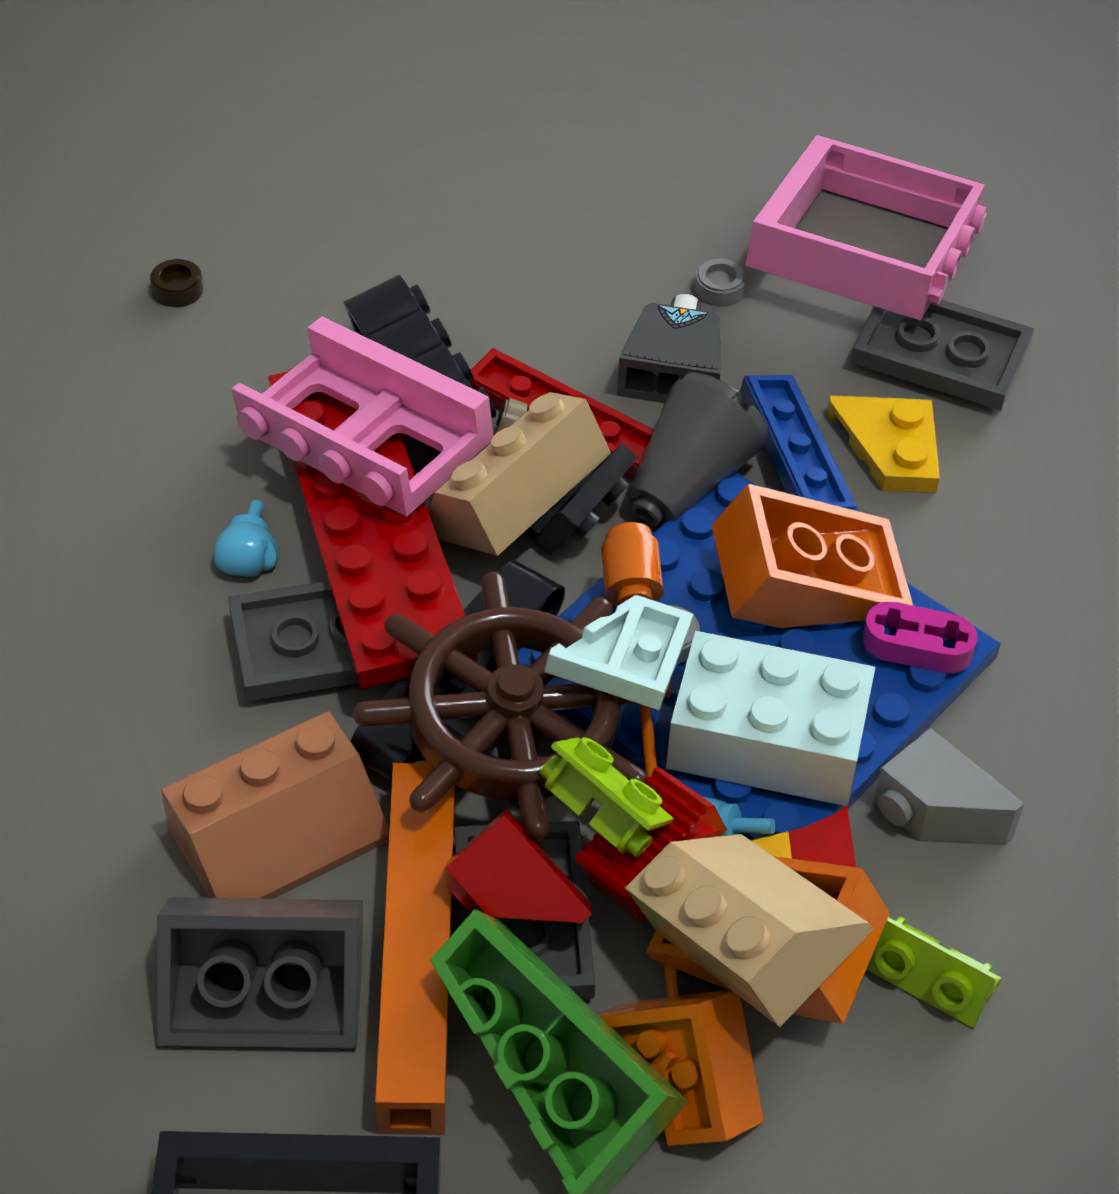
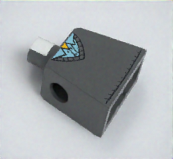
M689 294L675 296L670 306L656 303L645 305L620 354L617 396L665 403L672 385L678 379L681 381L687 373L696 372L710 375L720 380V317L714 312L701 311L700 301Z

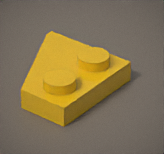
M829 396L827 416L832 422L840 421L850 435L848 445L856 456L869 466V474L882 491L937 492L940 476L932 400Z

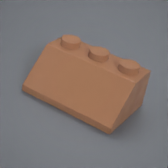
M329 711L161 789L168 832L209 898L274 899L389 842L390 829L361 758Z

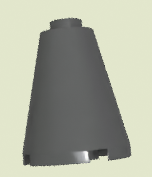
M691 372L687 373L681 381L678 379L672 385L628 491V499L632 504L631 511L641 522L651 527H658L659 525H664L669 519L677 520L687 510L691 509L717 488L723 479L730 477L762 449V446L768 439V427L763 417L753 404L745 411L733 399L738 391L729 384L710 375Z

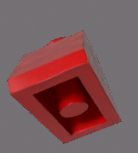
M507 809L450 858L445 867L452 875L446 882V885L459 902L471 912L479 906L485 914L493 918L583 923L592 915V904L536 841L530 840L526 836L524 828Z

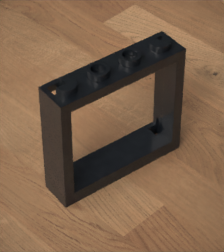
M160 1131L152 1194H179V1188L440 1194V1138Z

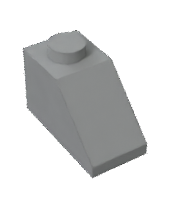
M932 728L881 767L873 801L889 822L899 827L902 826L918 841L1006 845L1013 839L1024 806L1021 800Z

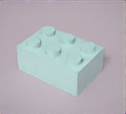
M695 631L670 724L666 769L848 806L875 666Z

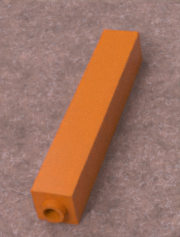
M426 760L413 763H393L375 1097L377 1134L445 1135L450 993L430 959L450 938L452 930L453 893L446 885V882L452 875L445 867L449 859L454 856L456 790L454 784L428 812L419 813L413 810L409 802L411 793L434 769Z

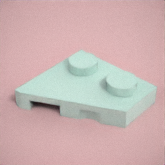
M635 595L617 606L614 614L600 617L584 627L582 638L567 648L561 644L552 647L548 654L544 672L659 710L694 614Z

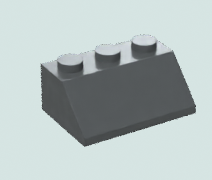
M169 897L157 915V1046L357 1048L362 976L363 900Z

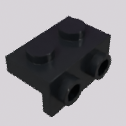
M621 443L605 460L532 524L526 532L549 553L570 534L579 541L600 519L601 515L594 510L599 502L602 500L609 506L631 483L624 474L638 457Z

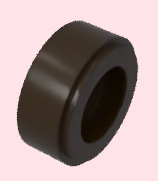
M184 259L167 260L158 264L150 274L152 295L157 302L164 306H188L196 302L203 293L201 270L191 261Z

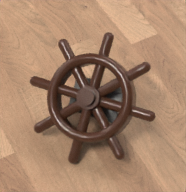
M489 572L484 575L481 581L486 610L461 617L441 629L436 635L400 613H394L387 617L385 621L386 632L419 654L411 673L408 698L360 702L353 710V719L358 725L364 727L409 723L415 744L426 761L434 768L410 795V805L416 812L425 813L430 811L455 784L464 790L483 797L509 801L521 811L526 836L530 840L541 841L547 837L550 830L545 800L550 796H554V794L545 788L547 780L540 775V770L552 756L558 755L561 759L563 758L551 748L554 742L577 737L580 739L589 738L603 746L612 755L614 761L611 765L629 781L630 779H637L644 783L645 778L648 777L647 773L611 750L616 734L620 705L636 704V702L582 684L546 686L555 676L544 672L551 648L557 644H561L565 648L569 647L582 638L584 627L600 617L610 616L612 605L607 599L602 597L593 599L570 623L565 619L540 610L510 607L503 576L498 572ZM517 647L535 650L542 654L530 667L520 665ZM492 649L496 671L492 673L469 658V656ZM447 673L467 685L460 694L435 696L440 682ZM670 682L663 701L667 700L672 694ZM592 707L593 717L588 728L582 731L553 711Z

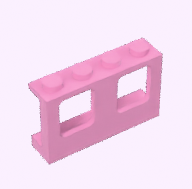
M323 316L307 328L312 353L261 394L240 382L232 388L237 410V422L247 436L254 440L260 439L279 449L290 459L301 461L324 473L333 482L343 483L366 495L373 503L380 506L385 505L406 517L450 479L452 472L458 466L470 461L487 446L494 436L488 396ZM323 392L357 409V411L333 431L292 409L310 394ZM396 433L407 434L441 452L410 481L407 468L374 452L383 442Z

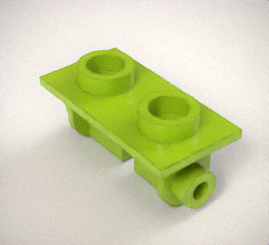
M577 737L556 741L551 745V748L563 758L561 759L558 755H554L543 765L540 775L547 780L545 788L557 796L578 816L584 815L592 802L597 800L602 806L589 825L617 848L620 853L625 854L629 851L635 857H639L653 840V837L646 830L649 831L671 824L674 820L672 816L660 807L662 804L661 797L645 783L637 779H630L629 781L611 765L614 761L612 755L597 742L589 738L580 739Z
M902 916L897 920L888 917L866 970L974 1029L987 1000H991L1002 977L991 972L993 965L988 962L983 965L953 948L948 950L939 945L940 941L906 923L907 919Z

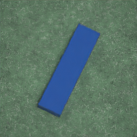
M744 376L740 392L747 407L749 408L753 404L768 427V439L764 445L786 493L859 512L794 376Z

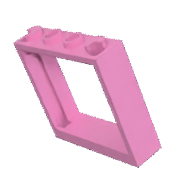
M816 135L753 221L745 266L921 321L931 302L940 304L948 279H954L961 257L967 256L974 234L979 235L987 213H985L986 207L980 204L985 184ZM823 189L948 227V230L926 267L922 268L795 229V227Z

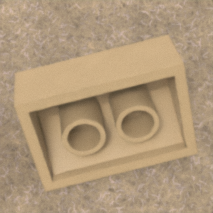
M552 392L538 397L530 404L529 411L510 427L497 432L492 437L491 444L475 458L458 466L452 472L451 478L434 492L429 508V515L438 540L498 556L605 460L611 452L587 400Z
M742 834L670 842L625 887L651 925L661 936L778 1027L784 1024L873 931L866 920Z

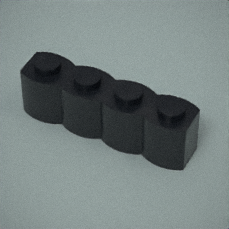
M397 275L343 302L356 333L473 389L470 382L474 381V378L465 358L460 352L452 355L448 350L452 344L447 331L439 318L430 321L427 317V314L430 313V308L417 284L409 288L404 279ZM483 387L476 390L488 396ZM489 398L491 418H494L497 415ZM422 442L432 460L441 453Z

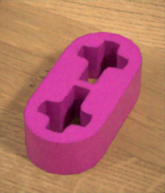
M886 601L876 604L869 610L865 619L862 640L866 650L876 658L941 673H956L963 671L970 665L977 644V631L972 623L956 614ZM885 627L897 629L896 636L884 634ZM943 639L953 640L954 648L943 646Z

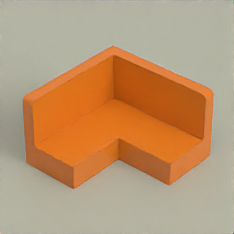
M732 990L628 1002L597 1013L689 1101L664 1129L667 1146L727 1141L763 1123V1110L741 998Z

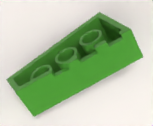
M474 909L430 959L472 1032L479 1036L495 1063L493 1067L504 1086L512 1091L530 1121L529 1127L543 1151H548L564 1178L561 1181L569 1194H608L689 1102L500 920Z

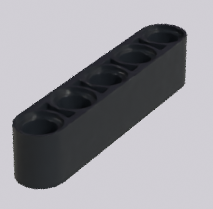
M515 560L509 561L501 568L498 573L505 580L510 607L540 610L557 616L565 597L564 586ZM482 590L464 609L465 616L486 610ZM488 649L478 652V660L475 662L492 673L496 671L493 650ZM447 673L440 682L435 696L460 694L467 685ZM410 677L400 679L381 700L408 698ZM409 723L367 727L358 725L350 741L358 752L363 766L392 782L393 763H413L426 760L415 744Z

